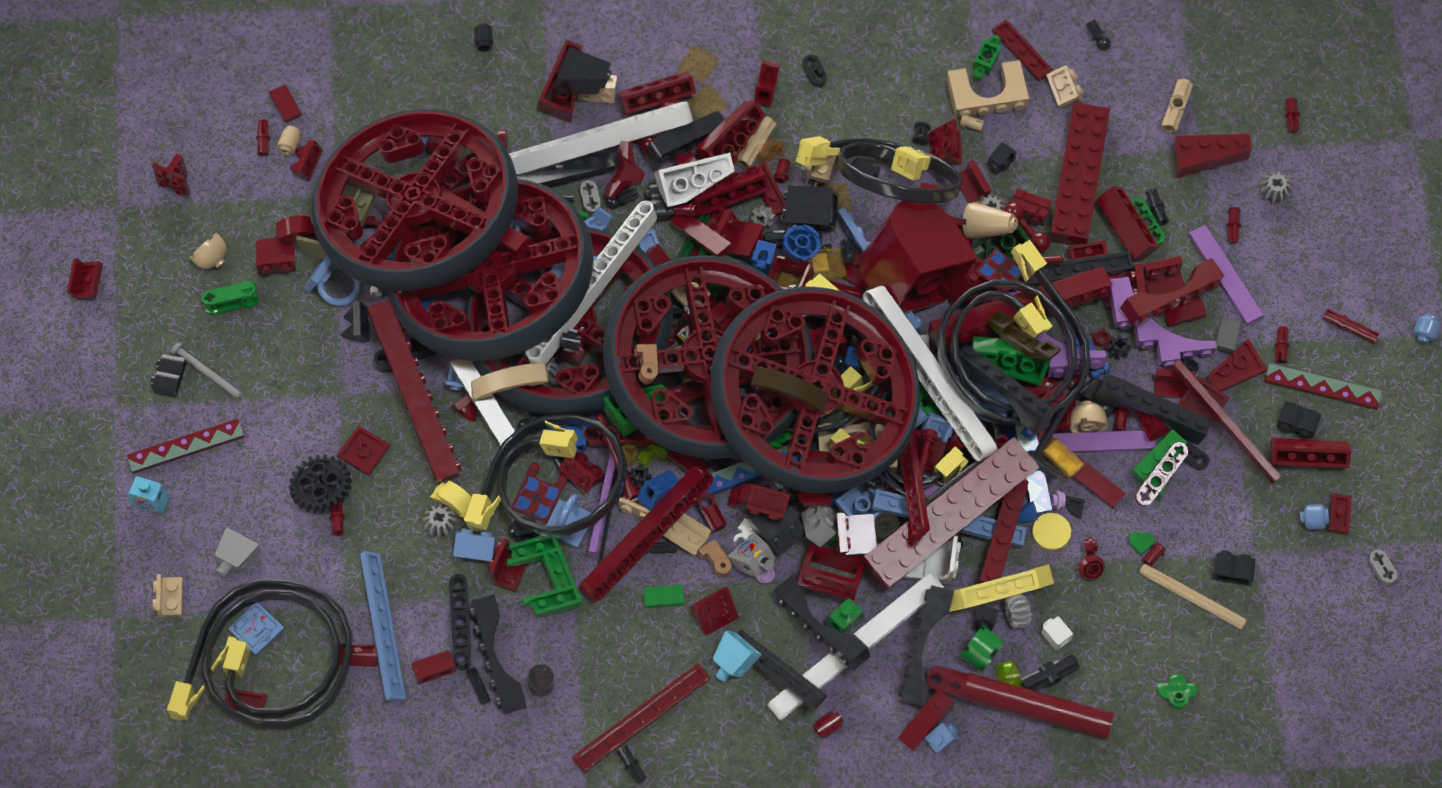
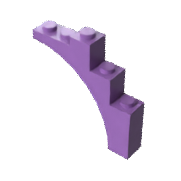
M1129 277L1110 279L1112 288L1109 300L1114 328H1120L1121 330L1129 329L1132 327V324L1120 309L1124 301L1134 295ZM1151 318L1144 324L1138 323L1133 325L1136 347L1150 349L1155 346L1159 367L1165 366L1166 369H1170L1177 360H1181V357L1182 359L1193 358L1199 355L1203 358L1210 357L1217 349L1216 341H1199L1181 337L1159 326Z
M1019 292L1008 293V294H1010V295H1015V294H1018ZM1041 333L1035 339L1040 342L1047 339L1061 348V351L1049 363L1047 368L1048 377H1064L1069 366L1068 345L1057 341L1046 333ZM1077 348L1078 363L1075 370L1082 369L1080 348ZM1090 350V368H1104L1106 360L1105 351Z

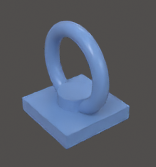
M326 254L303 289L310 292L317 285L320 296L326 302L335 306H345L357 299L361 291V282L352 277L354 283L352 293L342 299L332 297L326 291L324 284L333 270L340 268L332 263Z
M573 494L567 502L559 499L546 526L567 525L590 515L591 512L579 508L580 496ZM589 527L572 535L556 536L557 541L579 549Z

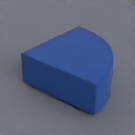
M1034 501L1026 503L1021 509L1018 518L1019 523L1038 520Z

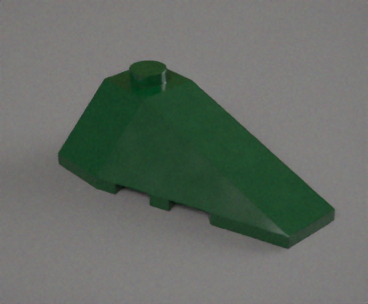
M1018 224L1013 233L983 238L971 248L980 259L985 260L995 248L1009 259H1013L1012 249L1030 239Z

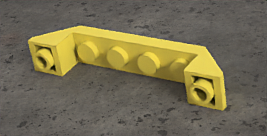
M1047 564L1025 572L952 590L954 591V596L949 612L1051 585L1054 582L1050 566Z

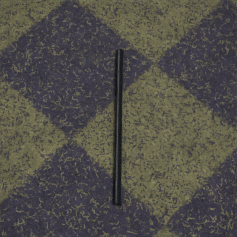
M612 510L607 513L598 565L603 560Z

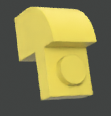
M448 481L447 484L441 482L430 496L433 501L448 505L450 511H454L456 516L465 518L472 498L463 488L451 481Z

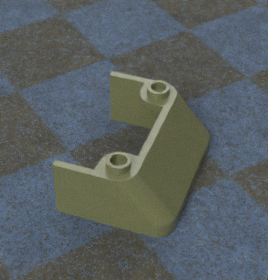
M346 183L342 196L350 195L353 197L363 227L375 202V194ZM297 236L296 240L303 253L321 259L324 258L326 253L319 241Z

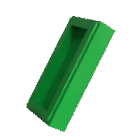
M682 585L643 588L645 608L684 605Z

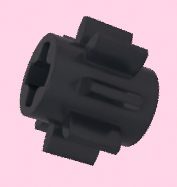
M568 329V333L562 332L560 346L564 347L563 352L572 354L573 349L579 350L581 336L577 335V330Z
M1120 335L1115 339L1110 338V344L1107 346V350L1111 351L1110 357L1115 356L1118 360L1122 356L1128 357V351L1131 350V345L1127 344L1128 338L1124 339Z
M641 465L635 469L631 468L632 474H629L630 479L641 490L644 483L652 479V475L648 474L649 468L644 469Z

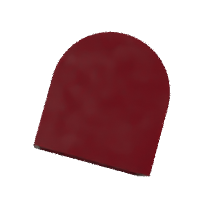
M901 201L894 207L863 251L859 260V269L869 290L878 286H884L905 314L946 302L978 257L956 223L943 209L933 203Z

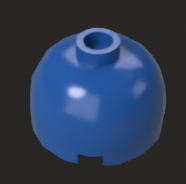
M794 225L787 230L783 238V251L794 262L811 261L816 257L821 248L820 236L814 228L808 225Z

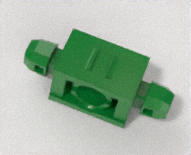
M993 35L989 41L984 39L973 63V70H975L973 78L975 80L981 81L985 75L990 76L1001 51V39L999 36ZM988 54H989V55H990V59H987L986 61H984V57H987Z

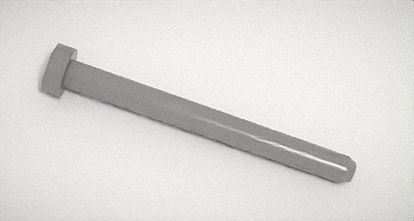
M176 343L170 352L172 355L185 358L189 364L234 397L239 398L241 396V392L183 350V345Z

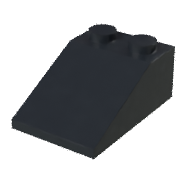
M748 500L739 507V510L753 531L770 547L774 556H780L806 535L804 526L788 506L784 518L779 520L768 518V514L762 512L760 515L750 513L749 509L746 508Z

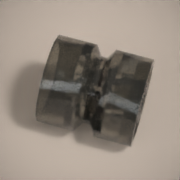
M882 512L875 518L876 542L882 543L898 530L899 520L894 514Z
M535 665L528 673L529 688L535 696L546 697L554 690V674L547 665Z

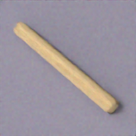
M1147 564L1141 567L1139 572L1141 575L1237 628L1242 629L1244 627L1246 619Z

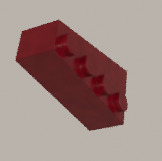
M1250 133L1176 136L1173 151L1177 179L1188 174H1197L1203 170H1212L1218 166L1249 160L1252 150Z

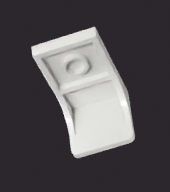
M954 536L952 541L946 543L903 579L920 581L932 572L941 584L951 585L952 579H956L958 570V557L961 542H957L958 536Z

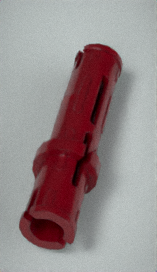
M1329 308L1322 318L1338 326V329L1347 330L1373 344L1379 335L1378 332L1347 318L1346 315H1340Z

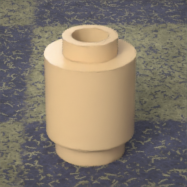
M287 126L283 130L277 144L281 153L289 155L295 152L301 138V132L298 128Z

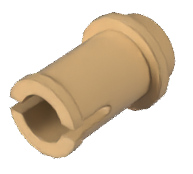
M969 114L962 116L960 125L963 128L968 127L981 132L984 120L968 116Z

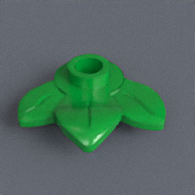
M1174 673L1170 677L1169 683H1157V690L1162 698L1169 700L1172 707L1182 709L1188 704L1189 699L1195 697L1197 686L1195 683L1187 684L1184 676Z

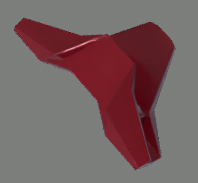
M621 140L617 152L619 165L615 176L607 183L604 193L605 197L613 199L626 186L641 184L643 181L644 171L635 163L632 143L629 141Z
M808 451L806 463L830 464L826 458L828 451ZM797 490V498L805 506L824 505L829 507L834 492L814 493Z

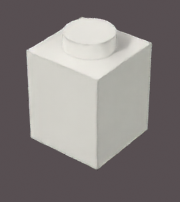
M1059 616L1054 620L1050 618L1043 624L1041 634L1055 651H1058L1072 640L1073 633Z

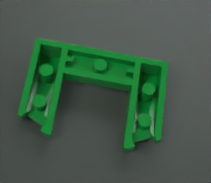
M541 536L509 545L508 550H511L512 554L511 559H507V567L543 561L554 587L553 591L521 600L524 606L528 604L535 611V616L555 614L580 607L582 603L581 597L556 536Z

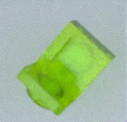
M651 443L646 451L642 450L637 458L638 466L641 465L642 468H647L655 457L666 462V450L660 445L655 446Z
M1014 661L995 665L999 681L1021 687L1020 674Z

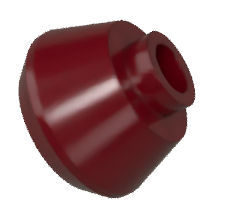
M1086 555L1081 559L1079 573L1084 579L1095 580L1104 573L1105 563L1099 556Z

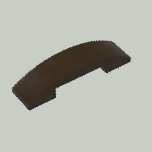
M1001 310L988 319L990 326L1004 341L1030 357L1050 361L1061 351L1060 347L1045 339L1040 342L1014 326L1015 319Z
M764 367L755 368L750 384L769 392L772 390L804 402L806 407L821 413L824 412L829 396L828 393L803 379Z

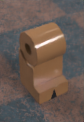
M637 344L634 354L635 357H640L641 369L638 375L639 379L645 384L652 383L658 374L657 345Z
M715 539L698 549V556L702 561L706 558L714 567V573L717 577L726 578L730 575L731 562Z

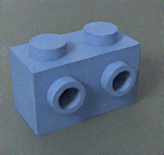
M462 528L461 531L456 532L453 556L491 561L495 557L497 536H492V532L481 531V534L473 533L472 529Z

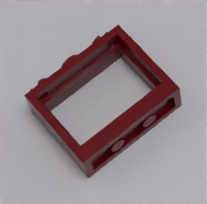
M811 543L802 564L797 585L846 599L849 598L854 601L866 565L862 562L863 557L855 555L838 556L837 550L824 546L819 547ZM811 562L855 574V577L851 579L809 566Z

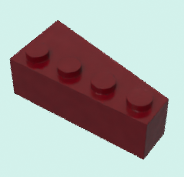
M566 39L538 100L537 110L571 123L576 94L554 95L551 93L569 47L579 51L583 50V46Z
M744 101L695 148L696 152L702 159L730 153L733 165H735L742 149L746 148L751 135H754L766 116L756 101Z

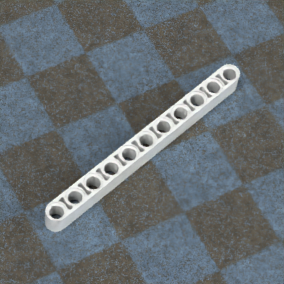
M680 102L509 153L513 161L516 174L525 173L619 145L621 140L632 141L692 122L693 118L688 102Z
M642 201L636 206L596 258L586 295L568 322L550 338L526 351L530 364H547L560 347L562 332L568 333V329H573L655 223L657 215L650 201Z
M878 286L866 291L863 294L864 302L885 316L902 336L915 362L919 381L971 455L977 461L990 457L997 451L994 440L972 409L958 396L950 385L942 367L884 286Z
M930 572L854 634L868 646V649H871L927 603V601H924L926 589L930 590L931 585L944 588V586ZM829 653L802 676L821 689L846 668L839 662L835 654L832 656ZM785 689L772 699L767 706L781 721L803 702Z

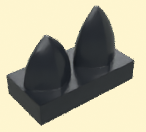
M360 300L354 301L353 308L344 315V319L353 322V325L346 328L341 336L345 339H358L360 342L366 343L369 342L368 307Z

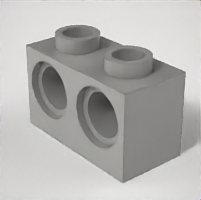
M810 505L801 513L806 537L821 547L837 533L835 520L832 515L833 510L830 506Z

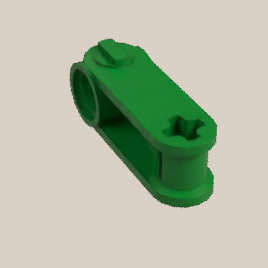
M244 281L208 290L202 294L201 300L204 304L205 312L209 315H216L241 308L253 307L259 303V295L255 282Z

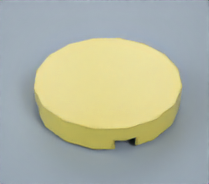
M1043 514L1033 524L1032 536L1040 548L1046 551H1057L1065 547L1070 540V524L1059 514Z

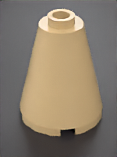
M977 202L968 203L963 215V219H966L963 231L967 239L975 240L1013 233L1018 226V220L1014 214Z

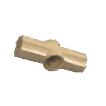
M1178 79L1161 126L1165 132H1177L1193 84L1187 79Z
M764 117L754 135H751L746 148L742 149L737 157L736 163L744 169L751 167L758 155L762 154L765 150L768 139L776 127V123L770 117Z

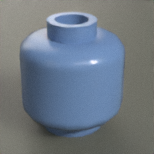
M1429 314L1418 317L1413 330L1414 335L1418 337V341L1428 343L1437 339L1441 328L1437 317Z
M1323 504L1306 505L1304 512H1300L1301 523H1305V527L1308 530L1324 529L1326 524H1329V510L1325 509Z

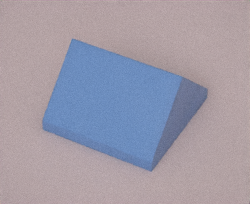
M857 486L851 488L835 500L840 513H845V516L873 514L875 520L884 513L872 509L876 490L869 489L868 491H863Z

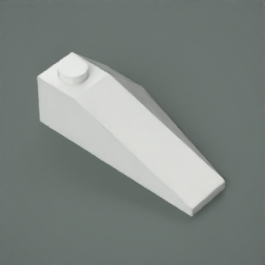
M727 153L658 170L654 173L659 192L667 207L686 203L735 170L731 155Z

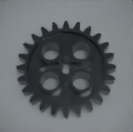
M327 454L324 455L323 459H320L319 455L316 456V460L309 457L308 463L303 460L302 467L296 466L298 472H292L294 478L289 479L291 485L288 486L290 495L294 503L298 504L300 509L305 508L306 512H309L311 508L314 514H316L318 509L321 510L322 514L325 508L332 511L331 506L334 505L338 508L337 502H345L343 496H349L347 490L352 489L350 485L352 482L351 474L346 464H342L341 459L336 460L334 456L328 459Z

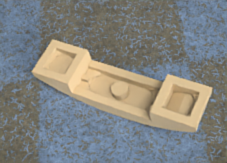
M545 363L526 364L498 370L471 381L474 400L494 396L493 393L524 385L534 386L548 382Z

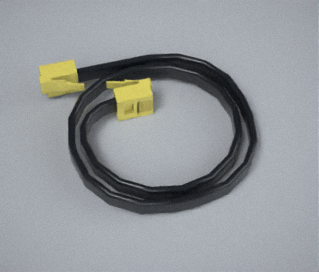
M1030 240L1014 247L1011 253L1019 266L1025 283L1029 278L1035 276L1049 297L1041 290L1018 280H990L964 292L945 311L936 335L938 361L950 385L978 416L1001 426L1024 425L1019 418L1002 416L984 408L980 404L982 403L1003 413H1016L1011 404H1006L987 396L969 379L959 358L958 334L964 317L977 303L985 300H1000L1011 305L1018 312L1013 317L1022 331L1034 338H1037L1041 333H1046L1053 327L1046 318L1042 305L1056 319L1067 341L1069 366L1063 384L1051 397L1042 400L1047 405H1051L1071 383L1078 363L1077 338L1081 349L1082 369L1075 388L1063 401L1052 407L1054 409L1053 415L1063 409L1083 388L1091 366L1089 340L1074 312L1042 270L1047 263ZM991 288L1015 289L1035 299L1037 309L1032 303L1025 306L1017 297L1003 291H988L977 295L958 314L950 335L951 363L954 367L953 370L946 355L945 331L951 314L964 300Z
M257 579L234 587L213 605L201 627L184 682L176 681L167 708L170 718L187 721L191 709L206 689L203 685L199 692L195 694L192 682L208 633L220 611L238 596L261 588L288 590H263L239 599L220 615L211 631L205 646L203 674L210 695L228 716L253 727L290 729L313 721L335 702L349 672L354 637L345 611L328 593L307 584L291 580ZM297 592L308 594L326 602L341 618L346 632L345 657L340 674L329 695L309 712L286 720L255 718H283L309 708L328 691L339 670L341 642L332 617L314 599ZM267 599L293 600L314 609L328 624L334 640L332 665L322 684L302 701L282 708H255L245 704L236 695L234 689L235 678L242 680L250 654L247 642L229 637L224 650L219 654V657L211 667L215 643L226 623L245 607ZM224 659L223 669L226 676H228L227 687L231 699L242 712L231 708L215 690L210 671L214 672L218 664Z

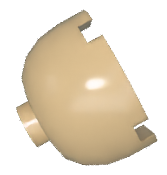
M215 233L211 240L205 241L193 253L194 255L189 258L202 269H211L214 266L219 268L225 262L223 258L227 254L226 243L218 233Z
M1083 401L1071 411L1070 430L1072 433H1088L1095 430L1096 432H1103L1108 428L1104 409L1091 401Z

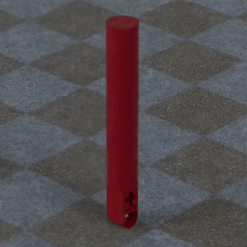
M938 665L932 666L928 670L927 684L933 689L1107 739L1114 715L1112 712L970 672L967 674ZM938 674L941 676V679L934 680L931 676Z

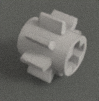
M762 204L759 209L755 208L753 210L754 215H752L751 220H754V223L763 224L764 227L773 224L772 219L775 217V214H772L771 207L767 208Z

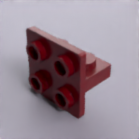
M952 119L929 133L930 154L958 166L962 163L961 130L957 129V121Z
M176 153L167 168L156 162L152 164L156 181L161 187H169L176 194L189 197L190 190L186 180L188 173L183 156Z
M728 587L716 591L689 607L691 614L700 623L705 636L739 619Z

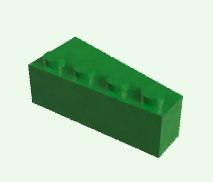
M973 337L970 345L971 348L1011 378L1036 385H1041L1050 363L1048 360L1036 359L1018 351L1003 339Z

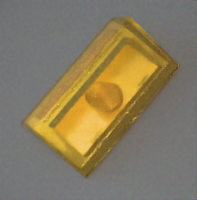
M1055 438L1043 451L1068 479L1073 477L1085 465L1060 438Z

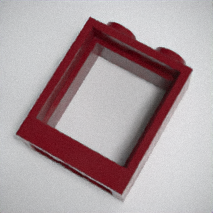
M776 256L768 274V277L776 283L782 272L801 275L803 277L798 287H805L806 283L810 280L812 281L814 269L811 261L794 262L788 257Z

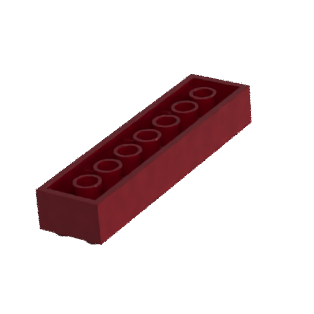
M1078 102L1073 104L1049 238L1050 242L1070 246L1088 242L1111 108Z

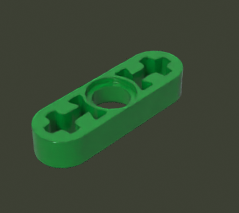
M1142 199L1132 200L1131 202L1134 207L1135 205L1141 207L1142 220H1149L1152 223L1147 228L1150 232L1153 230L1155 237H1159V240L1156 242L1160 247L1165 236L1150 209Z

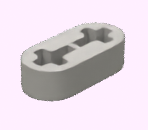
M591 180L581 183L580 194L584 210L589 215H593L596 208H601L597 186ZM586 187H590L591 195H588ZM590 200H593L594 209L590 207Z
M1374 550L1369 556V565L1381 584L1392 585L1397 578L1394 566L1384 551ZM1375 556L1382 558L1380 563L1379 561H1374ZM1385 572L1392 575L1390 580L1388 577H1383Z

